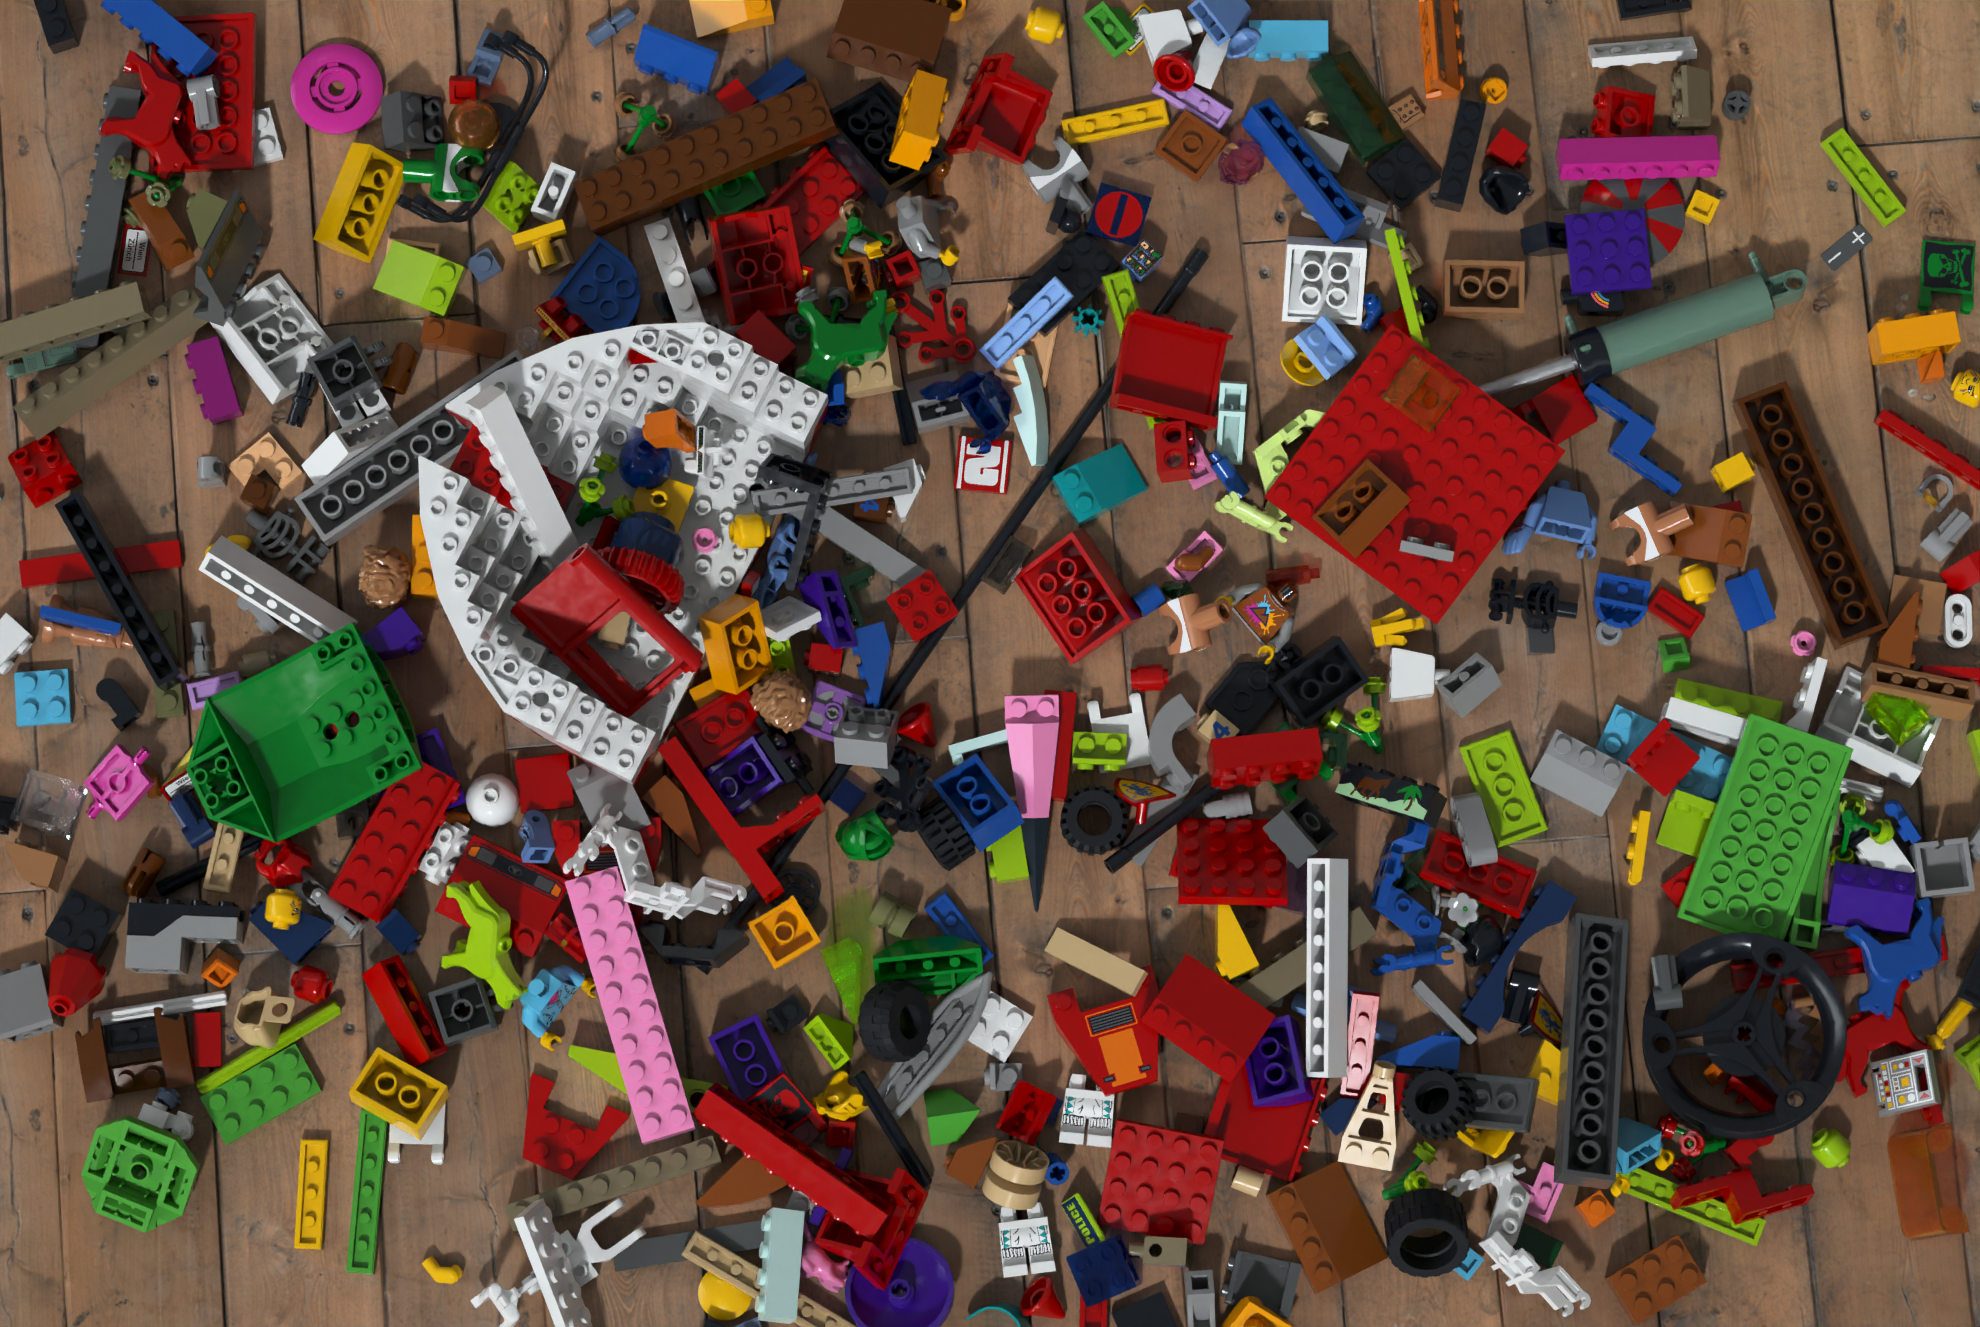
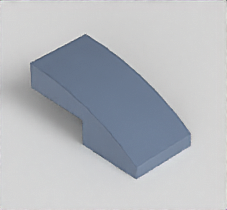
M485 28L466 76L477 77V85L491 89L505 53L484 43L489 32L502 38L503 34Z

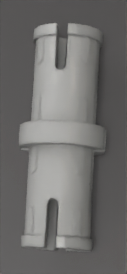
M193 622L189 624L191 636L189 653L193 657L194 677L211 676L209 663L211 646L207 642L206 622Z

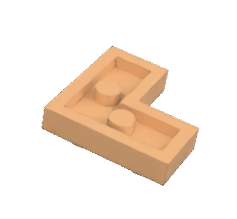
M269 432L228 465V468L244 487L251 474L259 477L267 471L284 491L303 475V472Z

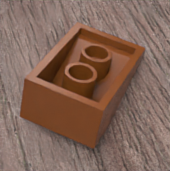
M1670 501L1668 510L1682 503ZM1687 504L1695 524L1669 536L1675 550L1666 555L1733 568H1742L1752 514Z

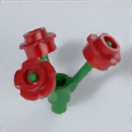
M1669 1113L1666 1117H1660L1656 1130L1662 1132L1661 1139L1663 1137L1671 1139L1674 1133L1681 1135L1679 1139L1681 1152L1686 1156L1691 1155L1694 1158L1690 1161L1684 1157L1678 1161L1674 1160L1672 1162L1674 1168L1671 1171L1680 1182L1684 1180L1690 1182L1692 1177L1697 1174L1693 1166L1708 1156L1709 1153L1725 1148L1726 1141L1724 1138H1716L1715 1136H1703L1696 1130L1687 1131L1677 1127L1678 1119L1672 1117V1114Z

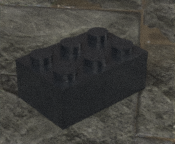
M1332 636L1268 681V683L1296 724L1306 727L1370 680L1339 636Z

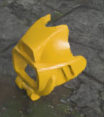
M844 1070L838 1071L831 1078L824 1092L818 1094L817 1097L814 1096L811 1100L812 1104L817 1107L816 1110L819 1114H827L832 1118L842 1121L853 1118L868 1108L857 1087H853L848 1083V1073ZM826 1104H830L835 1107L829 1108Z

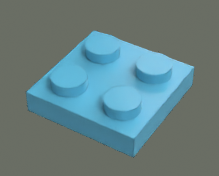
M69 669L14 673L18 727L72 723Z

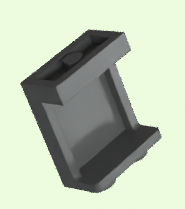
M1237 1249L1235 1255L1230 1254L1227 1270H1231L1229 1281L1224 1280L1221 1297H1225V1304L1236 1306L1242 1298L1255 1296L1262 1301L1263 1306L1280 1317L1288 1319L1290 1318L1302 1264L1286 1262Z

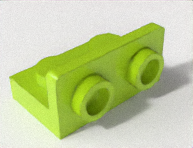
M1073 732L1072 764H1077L1078 770H1093L1094 765H1103L1105 771H1120V766H1126L1127 734Z

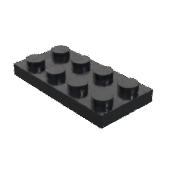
M1082 229L1009 296L1007 302L1019 312L1055 276L1058 277L1072 292L1074 297L1038 331L1046 337L1103 284L1101 277L1115 273L1120 268V263Z

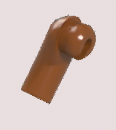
M1204 545L1198 553L1181 554L1175 560V567L1180 571H1199L1214 555V551L1210 546Z

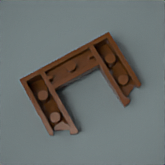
M155 1007L154 1016L161 1058L114 1066L110 1064L101 1018L97 1017L92 1020L94 1028L82 1036L78 1030L75 1033L87 1103L114 1099L115 1095L164 1086L172 1089L195 1085L197 1076L184 1014L180 1013L178 1020L161 1016L163 1008Z

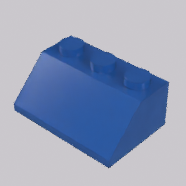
M644 23L634 57L635 66L638 67V71L652 76L653 73L662 76L663 81L672 85H677V83L687 86L686 89L692 93L701 95L703 92L709 95L720 69L718 52Z

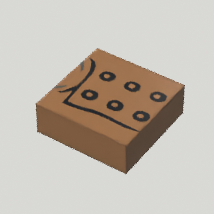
M1411 94L1388 107L1389 113L1401 131L1422 120L1425 116Z

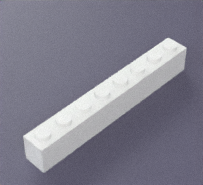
M491 384L466 402L470 411L468 416L471 422L478 427L480 432L479 439L491 454L489 457L490 462L501 475L500 482L512 497L510 503L522 518L520 523L533 540L531 546L540 555L543 561L541 563L543 570L546 574H549L580 546L506 392Z
M1307 858L1306 1077H1347L1348 859Z

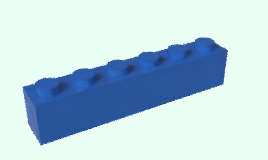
M102 0L101 7L111 15L117 12L122 16L119 21L131 31L134 27L141 32L138 37L149 46L154 42L160 47L157 52L168 61L172 58L178 62L176 68L187 77L191 73L196 77H201L219 55L153 0Z
M1270 97L1251 106L1241 125L1328 237L1336 244L1354 235L1365 216L1275 101Z

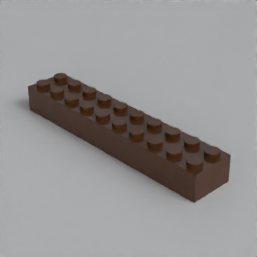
M814 78L578 180L573 185L591 231L601 237L673 206L683 199L701 194L841 132L824 89L817 78Z
M1787 381L1737 399L1732 407L1834 650L1884 632L1890 627Z

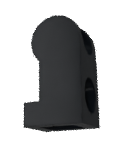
M105 678L97 684V696L103 702L109 704L117 715L111 719L117 729L123 731L143 716L123 688L114 679Z

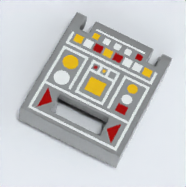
M1925 1049L1870 1063V1069H1879V1072L1871 1074L1876 1105L1878 1107L1885 1106V1109L1878 1110V1117H1888L1941 1104L1932 1050ZM1917 1067L1925 1068L1928 1090L1920 1091Z

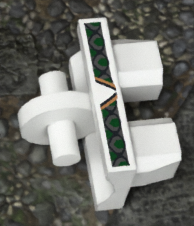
M697 426V431H695L696 457L685 459L684 470L705 479H714V466H720L721 457L728 456L729 450L721 447V438H715L714 430H709L706 426Z

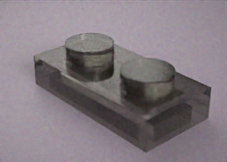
M1010 535L980 579L1004 595L1034 553V550Z

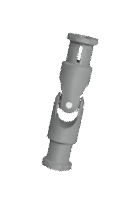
M301 868V875L304 881L287 885V887L292 891H296V895L311 907L319 908L325 919L334 926L338 925L349 934L351 940H354L367 925V921L364 919L360 920L349 911L350 908L327 896V888ZM308 885H314L318 888L312 891L310 898H307L303 893V889Z

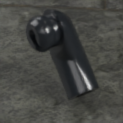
M1419 285L1416 288L1418 301L1421 303L1420 311L1424 323H1432L1437 317L1438 302L1422 285Z

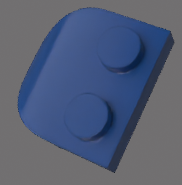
M1598 572L1592 602L1595 615L1601 622L1613 628L1627 629L1635 626L1647 612L1651 582Z

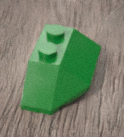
M953 935L900 940L873 956L875 983L890 980L907 981L918 987L924 996L950 994L957 987L972 981L983 972L981 945Z

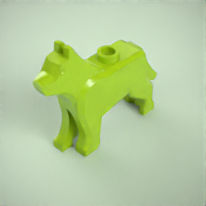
M465 880L460 883L452 882L447 885L446 897L455 898L458 901L463 916L471 929L468 940H457L455 950L451 954L442 956L441 967L447 969L453 966H460L475 976L485 979L495 992L497 1004L504 1009H510L513 1000L528 992L527 987L515 971L508 954L512 946V939L509 937L510 915L490 897L479 880L471 884Z

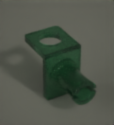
M1427 845L1404 864L1407 875L1394 886L1403 889L1408 895L1417 887H1422L1427 893L1431 890L1410 867L1429 848Z

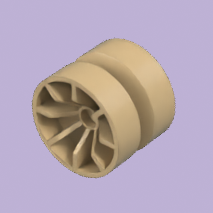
M1004 1140L996 1143L989 1163L990 1168L986 1172L982 1186L984 1195L994 1203L1015 1210L1034 1208L1037 1205L1042 1189L1041 1183L1045 1179L1049 1166L1048 1156L1037 1147L1024 1142Z

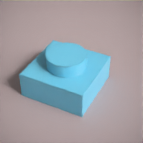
M1469 1248L1468 1256L1462 1261L1461 1265L1453 1269L1466 1281H1469L1485 1260L1471 1248Z

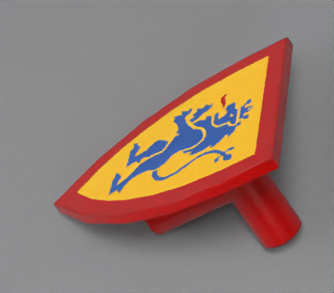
M1116 778L1114 782V789L1118 796L1137 808L1135 819L1137 824H1146L1149 802L1176 797V794L1148 782L1126 778Z

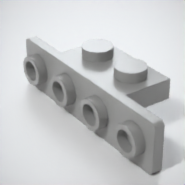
M1343 188L1365 216L1353 236L1388 249L1384 231L1395 228L1396 234L1402 233L1403 241L1405 240L1407 231L1383 222L1389 205ZM1304 206L1301 215L1316 221Z

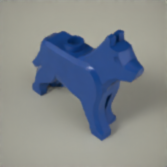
M1928 897L1915 903L1916 906L1913 907L1911 917L1915 920L1916 924L1906 940L1883 945L1873 938L1869 931H1865L1858 925L1846 929L1845 934L1847 938L1854 941L1861 948L1864 970L1868 978L1867 991L1860 995L1857 1000L1859 1012L1869 1010L1877 1016L1884 1014L1886 1020L1890 1019L1893 1015L1895 996L1901 981L1907 979L1909 983L1915 982L1924 976V972L1933 969L1940 962L1941 934L1945 918L1938 917L1934 922L1931 902Z

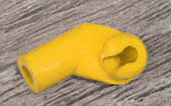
M430 1256L422 1263L437 1283L453 1284L458 1282V1279L463 1275L460 1266L441 1267L433 1256Z

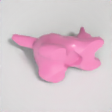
M804 1220L803 1237L805 1243L802 1246L800 1277L807 1279L816 1276L825 1288L838 1293L840 1287H844V1282L847 1280L848 1264L850 1261L848 1259L843 1262L832 1261L825 1251L814 1242L807 1222Z

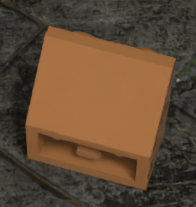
M15 839L14 843L6 841L5 848L22 880L32 886L58 893L67 862L61 858L62 854L44 846H41L40 850H36V846L20 839Z

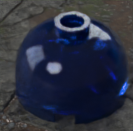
M643 435L631 438L624 444L618 458L619 474L623 481L633 488L639 486L646 487V490H651L662 486L670 477L672 469L670 450L668 448H655L645 440Z

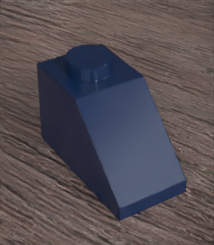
M396 908L376 926L378 931L402 956L406 953L412 954L421 945L419 941L423 937Z

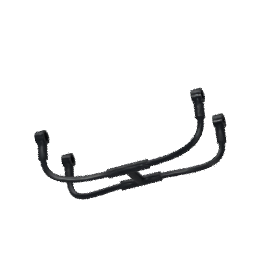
M509 30L505 31L502 38L489 32L484 43L505 53L512 59L516 58L527 71L528 82L520 107L510 126H507L485 166L486 170L477 184L481 188L480 191L491 172L493 173L480 198L466 214L464 213L475 200L466 201L456 212L448 214L445 209L434 204L419 193H416L413 199L400 194L396 204L424 220L428 219L437 223H461L471 219L480 210L500 172L504 171L525 132V126L546 90L549 80V66L546 59L535 50L534 46ZM518 49L529 56H534L540 62L543 71L540 87L519 125L518 123L533 91L534 72L529 61L518 52Z

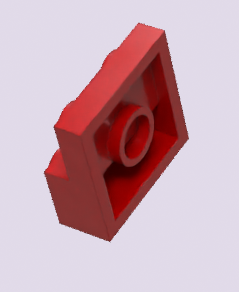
M1606 86L1599 89V92L1593 98V106L1597 108L1596 118L1591 123V132L1595 134L1594 138L1652 137L1655 95L1614 86Z

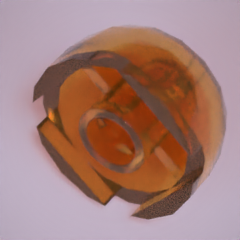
M467 99L458 103L452 109L448 118V132L454 144L466 149H477L484 152L490 149L500 136L501 121L496 110L487 102L479 99Z

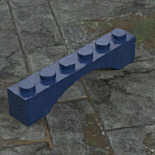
M1551 880L1546 885L1542 883L1533 894L1536 901L1531 908L1526 906L1519 917V920L1522 922L1518 929L1511 928L1504 939V942L1507 943L1502 953H1497L1491 959L1489 964L1493 966L1488 975L1482 973L1474 985L1478 988L1473 998L1468 995L1460 1007L1464 1011L1460 1018L1486 1035L1492 1031L1505 1011L1503 1000L1504 981L1508 967L1516 952L1535 933L1562 922L1577 899L1576 896Z

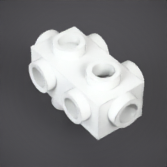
M447 822L443 823L429 850H426V853L421 854L419 858L422 860L419 870L427 873L425 879L438 886L441 881L447 884L472 838L471 835L467 834L470 830L469 828L458 822H455L453 826Z

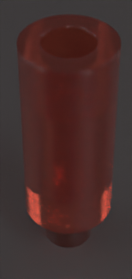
M1309 565L1265 569L1267 585L1272 584L1275 588L1283 587L1287 582L1292 586L1310 584V579L1320 578L1319 568L1309 569Z

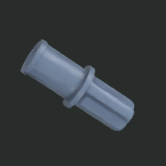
M626 7L611 18H604L605 22L585 35L591 45L596 48L614 35L616 37L618 31L636 20V16L631 8Z

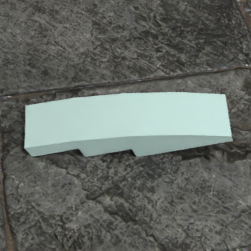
M1021 355L1013 359L1022 383L1013 388L1022 413L1014 416V420L1031 466H1045L1048 463L1049 434L1042 382L1034 356Z

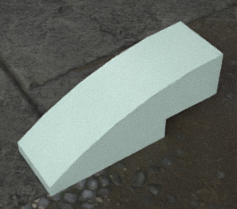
M1220 380L1216 449L1221 456L1227 455L1232 464L1242 465L1247 383L1243 381Z

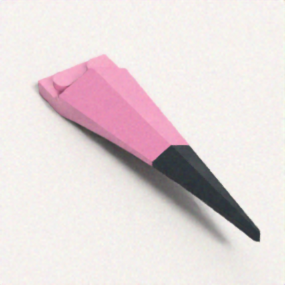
M1004 695L1005 726L1018 809L1025 821L1021 824L1034 910L1037 913L1040 902L1059 729V695Z

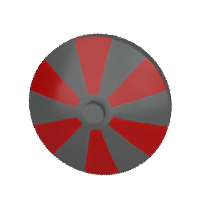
M1668 178L1594 179L1587 187L1578 210V214L1644 209L1650 266L1662 261L1672 252L1682 235L1685 224V210L1682 198Z

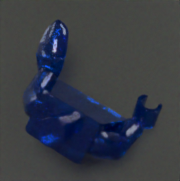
M968 371L953 382L937 381L919 391L924 399H937L938 401L946 400L958 394L957 397L982 433L986 435L984 438H975L970 442V448L980 446L976 454L989 453L991 450L990 442H995L1010 424L1011 397L1003 387L1001 378L992 371L986 373Z

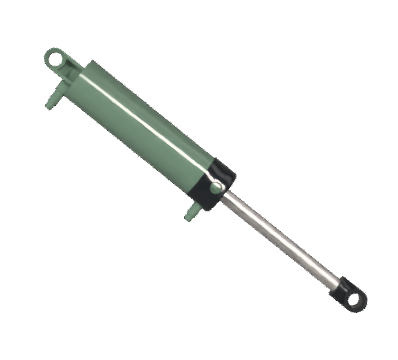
M1752 251L1748 254L1754 273L1581 331H1579L1572 315H1566L1564 320L1569 335L1564 338L1566 356L1481 384L1477 387L1493 398L1568 371H1572L1575 380L1581 386L1600 381L1627 369L1772 320L1774 318L1773 309L1802 299L1806 289L1807 276L1801 270L1793 269L1769 277L1767 271L1764 270L1760 258L1756 252ZM1794 282L1799 284L1800 287L1791 288L1788 284Z

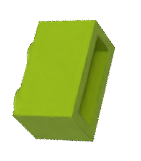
M1020 825L986 848V852L992 851L993 862H988L991 878H996L997 884L1029 879Z

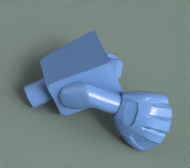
M1195 0L1187 7L1217 46H1220L1232 36L1226 52V56L1229 59L1243 58L1256 49V45L1261 39V33L1255 28L1248 27L1249 21L1247 17L1252 13L1250 6L1246 3L1249 0Z
M1559 480L1555 483V487H1549L1545 494H1539L1529 505L1523 523L1511 530L1503 542L1501 550L1505 555L1521 553L1534 531L1535 534L1580 544L1584 542V545L1577 548L1576 556L1578 559H1582L1584 557V549H1587L1588 560L1592 559L1596 555V549L1592 545V541H1595L1597 516L1587 504L1586 495L1581 492L1572 491L1569 481Z

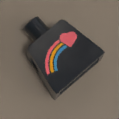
M1571 288L1560 289L1561 304L1576 303L1580 316L1619 317L1625 311L1622 291L1571 295Z

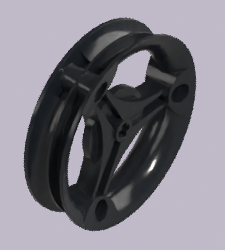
M1746 932L1728 933L1705 939L1686 949L1675 958L1678 984L1682 988L1695 974L1713 964L1733 959H1751L1758 971L1747 992L1744 995L1732 996L1719 1002L1708 1014L1704 1025L1687 1030L1672 1031L1671 1027L1666 1023L1669 1009L1655 1010L1652 988L1643 1017V1056L1649 1077L1663 1101L1683 1120L1704 1132L1720 1137L1741 1140L1760 1139L1783 1133L1797 1126L1812 1115L1826 1100L1837 1081L1845 1055L1847 1041L1846 1018L1841 999L1833 982L1819 964L1805 952L1784 940L1768 935ZM1771 956H1777L1781 959L1782 964L1777 968H1773L1768 965L1767 959ZM1762 974L1774 979L1765 1001L1754 997ZM1793 977L1803 985L1812 997L1818 1009L1823 1030V1047L1818 1066L1810 1080L1798 1082L1788 1072L1780 1058L1785 1043V1029L1780 1015L1772 1007L1779 981ZM1739 1031L1750 1033L1748 1041L1744 1042V1038L1742 1041L1738 1039ZM1701 1036L1703 1038L1704 1046L1677 1049V1039ZM1659 1040H1665L1669 1043L1670 1048L1666 1052H1659L1655 1049V1043ZM1705 1056L1709 1057L1716 1067L1727 1074L1738 1077L1755 1076L1777 1098L1775 1108L1748 1114L1732 1113L1714 1108L1696 1098L1680 1082L1672 1068L1675 1058ZM1773 1065L1789 1084L1782 1092L1765 1072ZM1792 1094H1796L1801 1097L1803 1103L1798 1107H1793L1788 1103L1787 1098Z

